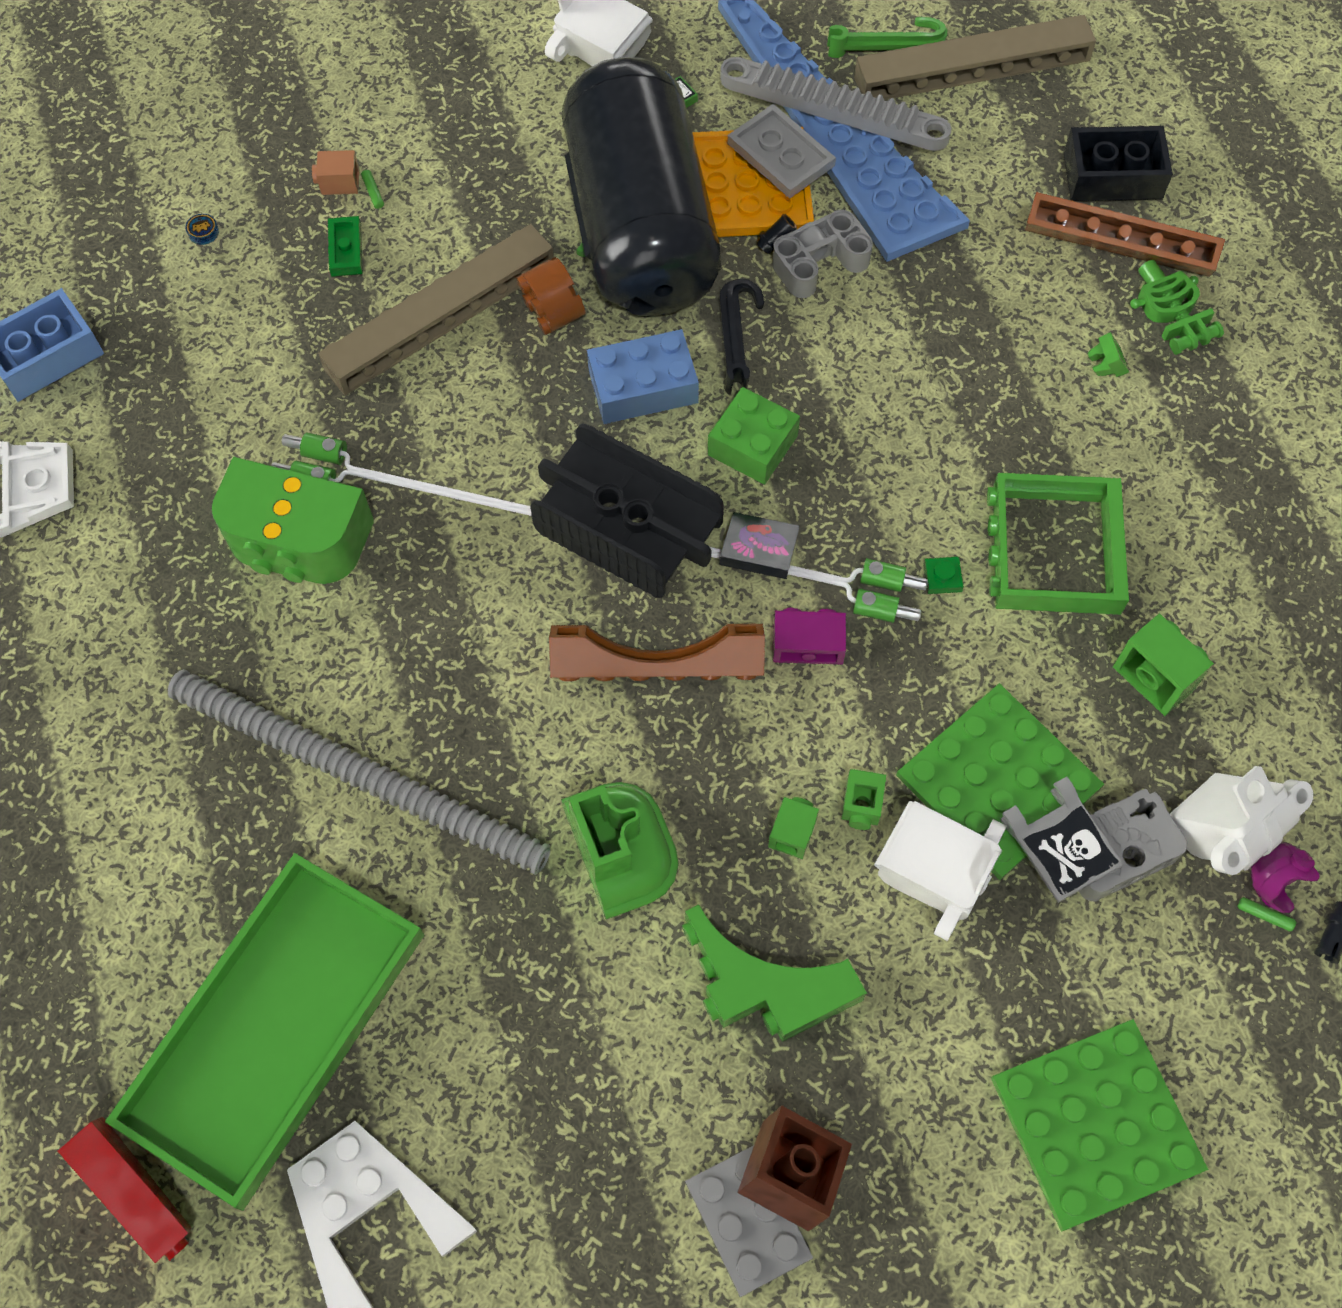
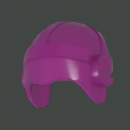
M1284 841L1270 854L1262 856L1251 866L1252 887L1268 907L1282 913H1291L1295 908L1294 903L1285 892V887L1296 880L1318 881L1320 875L1314 867L1315 861L1307 851Z

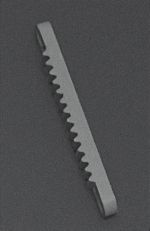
M731 57L721 64V84L729 90L931 151L942 150L949 144L952 129L950 123L944 118L919 111L917 105L908 108L904 101L898 105L893 98L885 101L880 94L875 98L870 91L861 94L860 89L857 87L851 91L846 84L842 87H838L836 81L828 84L823 77L818 81L813 74L804 77L803 72L800 70L794 74L791 68L787 67L784 71L779 64L771 67L766 60L761 64L741 57ZM733 70H738L742 72L743 75L740 77H732L729 76L728 73ZM938 130L943 136L935 138L931 137L927 132Z

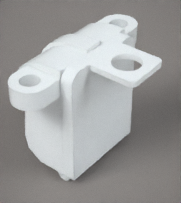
M558 0L560 12L554 18V34L547 41L545 55L556 62H560L567 54L577 56L591 66L608 59L623 56L635 57L645 45L651 33L650 24L653 19L649 16L648 12L626 0Z
M1254 766L1243 777L1215 773L1170 813V816L1185 836L1187 850L1192 855L1201 859L1211 860L1212 867L1218 872L1235 875L1242 869L1244 871L1248 870L1262 856L1270 854L1282 842L1283 836L1298 823L1300 815L1310 807L1313 800V790L1311 785L1305 781L1289 779L1283 784L1270 782L1260 766Z
M909 801L874 865L879 869L878 876L886 884L944 913L935 929L934 935L948 941L957 922L969 916L978 896L985 891L992 878L990 873L1002 852L998 843L1007 826L993 819L985 835L982 836L916 801Z

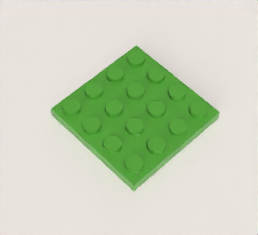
M1000 683L898 770L896 774L928 808L982 836L985 835L993 819L1002 823L1003 812L1015 805L1022 813L1027 825L1061 807L1052 795L1051 789L1055 788L1053 786L1054 783L1066 776L1075 787L1083 805L1104 786V783ZM1006 829L998 843L1002 852L991 871L999 880H1002L1027 857L1017 840Z
M1134 1019L991 1077L1061 1232L1209 1170Z

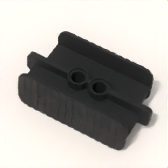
M583 423L577 427V439L559 464L545 458L539 463V477L545 483L552 486L541 501L534 500L530 505L533 525L543 537L549 538V540L558 543V545L567 548L587 561L593 562L596 566L604 568L607 572L613 573L618 578L624 579V581L633 584V586L642 589L655 598H662L664 596L667 582L684 557L702 567H707L711 561L712 550L705 544V541L714 528L721 527L724 515L723 500L711 488L703 486L698 481L684 476L669 466L663 465L658 460L656 461L652 457L644 455L642 452L625 445L612 436L606 435L595 427ZM606 503H615V504H616V505H614V506H612V507H605V506H603V505L606 504ZM635 518L645 519V521L640 523L633 522L632 520Z

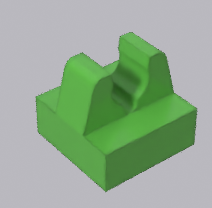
M1110 332L1099 337L1100 343L1088 352L1091 361L1103 359L1101 364L1092 367L1096 375L1107 376L1115 374L1117 377L1129 373L1121 347Z

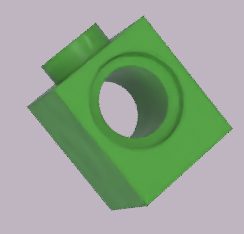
M784 797L769 837L768 847L803 859L817 821L819 809L813 807V804L806 799L799 797L789 799Z

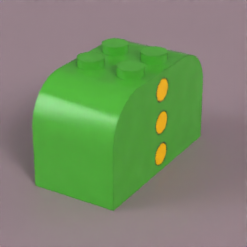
M237 457L232 458L212 504L213 518L233 555L240 562L250 566L260 574L279 573L287 580L295 583H301L303 580L327 584L346 577L357 565L374 523L362 488Z

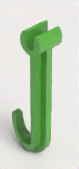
M916 17L914 24L915 26L934 29L935 32L932 33L848 32V29L842 25H833L829 28L828 56L840 58L844 56L846 51L895 50L945 41L948 30L943 22L931 17Z

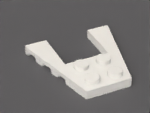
M0 441V464H2L0 538L74 507L73 449L68 443L26 442V445H11L9 442Z
M356 1121L287 1169L328 1308H374L338 1251L332 1238L397 1190H400L442 1257L446 1256L477 1232L468 1221Z

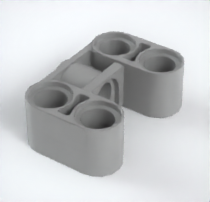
M836 210L814 222L806 223L797 230L778 237L774 242L772 266L792 295L798 298H807L816 291L818 265L816 262L828 256H831V258L836 256L848 271L854 273L863 272L870 264L873 241L851 212Z

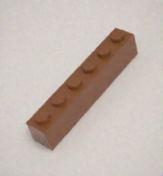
M1039 192L1035 194L1025 231L1144 261L1155 260L1160 265L1210 277L1216 271L1225 243L1223 238Z

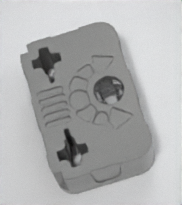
M1147 789L1140 790L1132 796L1115 804L1108 805L1090 815L1124 865L1080 890L1079 893L1088 901H1098L1171 866L1183 855L1187 849V840L1156 792L1149 794ZM1136 811H1137L1138 813H1143V812H1145V813L1147 814V816H1146L1145 814H1142V815H1140V816H1139V815H1135V816L1132 817V815H1133ZM1124 858L1133 859L1136 864L1134 866L1127 864Z

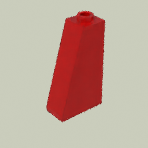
M104 1117L91 1121L57 1152L154 1263H157L164 1255L170 1261L189 1244L185 1236L192 1229L191 1226L112 1127L105 1123Z

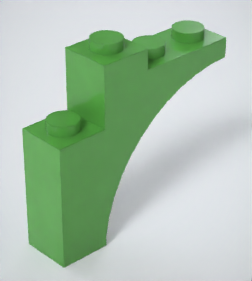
M700 905L685 911L686 924L682 925L684 934L691 946L698 944L704 956L699 959V962L707 979H716L715 982L706 986L708 998L703 1000V1004L712 1021L719 1019L723 1028L765 1008L766 1012L762 1014V1018L769 1033L772 1036L778 1033L783 1042L862 1002L867 994L849 959L828 966L813 968H795L769 963L751 956L728 941L708 920Z

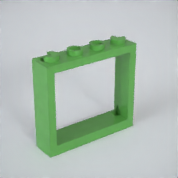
M998 473L994 486L988 487L987 505L993 506V515H990L988 519V535L994 536V545H991L989 548L988 561L989 566H995V576L990 578L989 594L990 597H996V609L1121 615L1129 602L1121 478ZM1006 498L1101 502L1106 593L1008 589Z

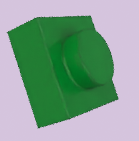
M959 557L926 558L924 560L925 578L928 580V594L958 593L963 591L964 586Z

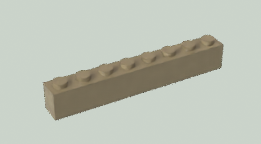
M1079 15L859 56L856 60L854 78L861 94L870 91L873 97L876 98L880 94L884 100L1088 62L1091 60L1096 39L1086 16Z
M532 224L515 231L510 237L495 246H490L472 260L462 263L457 269L444 277L436 279L431 285L417 293L411 294L403 302L383 311L375 319L355 328L347 336L327 345L325 349L318 353L324 371L346 396L519 289L520 286L516 277L554 258L553 247Z

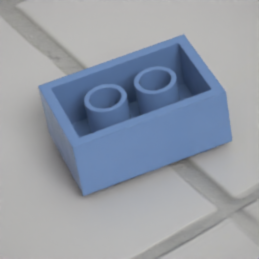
M62 288L0 321V377L17 402L104 354L93 332Z
M682 329L587 350L589 374L603 424L699 403V382Z

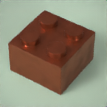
M781 1105L762 1122L737 1193L799 1227L810 1231L830 1217L852 1144Z

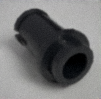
M782 214L766 232L761 231L759 233V238L756 240L757 244L765 253L770 254L773 252L775 240L782 235L796 230L797 226L788 215Z

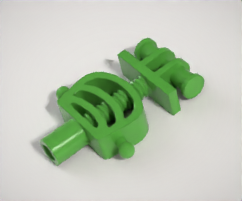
M1149 260L1139 268L1138 272L1146 284L1142 286L1138 299H1133L1130 302V306L1133 309L1142 306L1147 318L1153 322L1168 323L1176 320L1175 323L1167 325L1162 334L1164 341L1171 339L1169 345L1175 355L1180 354L1182 350L1187 348L1190 351L1196 349L1198 341L1204 346L1209 344L1212 338L1223 336L1224 330L1220 322L1215 321L1210 326H1205L1211 322L1215 314L1212 308L1193 316L1189 315L1200 296L1199 288L1196 286L1199 282L1197 276L1189 278L1182 271L1165 276L1155 260ZM1185 298H1188L1189 301L1182 305Z

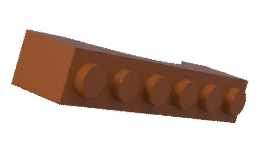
M727 624L714 635L696 644L679 649L653 651L617 644L601 636L587 625H551L549 634L550 678H559L562 681H576L580 677H594L598 681H610L615 679V677H629L631 680L644 681L650 679V677H665L668 680L678 681L688 676H700L704 680H717L721 676H735L737 679L751 680L756 678V676H764L763 624Z

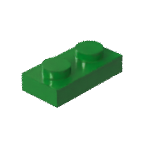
M359 216L328 218V253L331 277L363 274L362 234Z

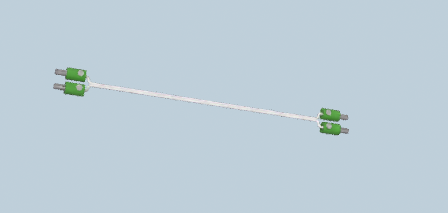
M308 432L302 438L285 434L282 438V445L300 449L302 457L341 465L345 458V467L348 470H344L336 478L335 469L297 460L291 466L275 462L271 465L338 483L343 480L344 476L353 475L531 516L530 506L352 466L350 465V456L347 453L346 441ZM710 547L712 550L711 557L720 559L722 550ZM868 558L865 560L864 568L855 569L848 578L790 565L788 572L789 575L845 587L848 599L855 603L853 614L894 623L895 616L919 621L921 610L899 605V597L860 588L858 589L857 598H854L852 596V588L848 583L852 582L858 573H862L860 583L901 592L902 586L925 591L928 585L926 578L905 574L907 567Z

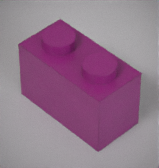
M786 608L782 611L775 610L773 662L843 665L846 653V613H839L832 609H821L817 612L801 611L798 608Z

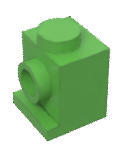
M855 769L849 770L841 819L848 820L850 827L868 830L871 828V825L878 826L882 811L886 775ZM858 800H864L868 803L869 807L855 805Z

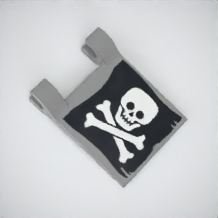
M1067 776L1054 783L1053 786L1055 788L1051 789L1052 795L1061 807L1027 825L1016 805L1003 812L1002 815L1004 817L1001 818L1002 824L1007 826L1006 830L1017 840L1058 903L1124 865L1081 803L1075 787Z

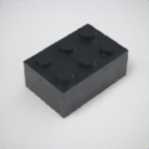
M1164 126L1071 127L1063 152L1071 201L1163 200L1173 175Z

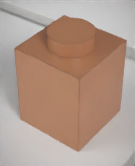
M355 151L317 152V164L312 165V178L314 184H319L322 195L358 194L360 169Z

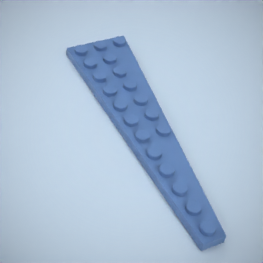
M718 0V10L752 61L762 64L766 60L771 67L779 64L784 71L789 67L794 74L800 70L803 72L804 77L813 74L818 81L822 77L825 78L818 71L819 66L812 59L808 61L801 54V48L794 41L790 42L782 34L783 29L775 21L771 20L768 14L754 0ZM825 78L828 84L832 83L833 80L831 78ZM783 106L796 124L803 127V130L836 157L835 166L827 171V173L886 262L968 229L970 220L946 195L941 196L932 187L933 182L926 175L922 177L913 168L914 163L907 156H901L894 148V142L890 138Z

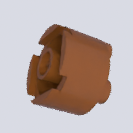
M558 258L549 259L516 277L524 293L522 298L529 311L536 312L538 316L536 320L544 335L552 333L586 314L582 299L579 294L576 295L572 286L574 282Z

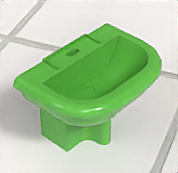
M615 782L603 784L561 799L563 809L606 920L648 905L666 894L676 879L679 866L676 847L661 810L648 792L637 785Z

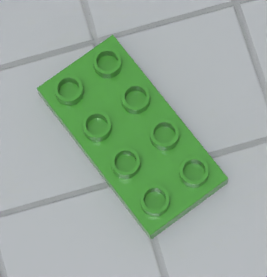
M294 853L115 1106L105 1123L234 1208L244 1211L425 935L421 928Z

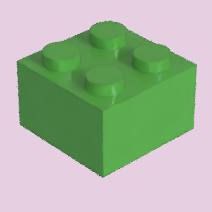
M742 387L708 435V456L765 485L797 438L800 416Z
M1159 613L1128 640L1113 668L1157 710L1166 716L1196 689L1214 663L1208 658L1207 653L1201 647L1192 644L1181 633V630L1174 622L1166 620Z

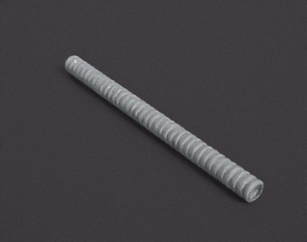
M185 669L177 672L169 683L168 696L171 699H177L178 702L187 704L192 709L196 708L198 712L206 713L208 717H215L217 721L225 722L229 727L234 726V729L237 731H244V734L253 736L258 741L263 740L264 744L272 745L276 750L282 749L283 753L291 754L295 759L301 758L303 763H311L312 767L320 768L326 774L330 772L332 777H340V780L344 783L350 781L351 786L355 788L359 786L361 791H369L373 797L379 795L380 800L384 802L389 800L390 805L394 807L399 805L400 810L404 812L409 810V814L412 816L419 814V819L423 821L429 819L431 825L439 824L441 830L449 829L450 834L454 836L459 834L460 839L464 841L469 839V843L472 845L479 843V848L482 850L489 848L491 854L496 855L499 853L500 858L503 860L510 858L511 864L516 865L520 863V868L524 870L530 868V872L534 875L540 873L548 861L551 851L549 844L544 843L540 845L539 839L534 838L530 840L528 834L520 835V831L516 828L509 830V825L505 823L499 825V821L495 818L490 821L488 815L482 814L480 816L478 810L473 809L470 811L469 806L466 804L459 806V801L455 799L449 801L447 795L440 796L437 790L430 792L428 786L422 785L420 787L418 781L413 780L410 782L409 777L405 775L400 777L399 772H390V768L387 766L381 767L380 763L376 761L371 763V759L368 757L361 758V754L357 752L351 753L349 748H342L337 742L332 744V740L328 738L323 739L320 734H313L310 729L303 730L301 725H294L291 720H284V717L275 715L270 710L265 711V708L260 705L256 706L251 701L246 702L245 698L237 697L235 693L227 692L222 687L218 688L216 684L209 683L203 678L200 679L199 676L190 674ZM543 857H545V861L539 869Z

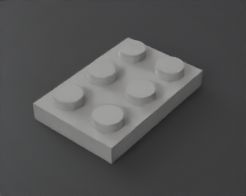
M774 104L728 134L727 144L788 198L793 197L835 166L836 157Z
M754 1145L685 1181L739 1297L754 1291L813 1259L796 1224L737 1193Z

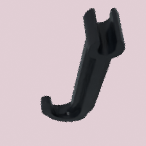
M743 278L731 280L724 284L719 297L726 366L724 389L728 395H731L734 382L740 383L742 387L747 389L750 377V370L745 362L739 293H751L756 308L762 309L764 307L762 290L757 284Z

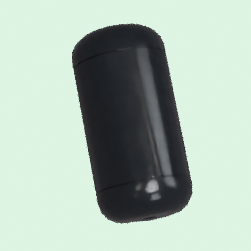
M623 56L601 61L585 70L569 88L562 106V120L569 152L564 156L585 257L592 260L597 286L601 294L610 302L619 303L621 307H624L636 316H660L678 312L695 304L710 291L721 270L720 243L683 93L679 84L667 69L645 58Z

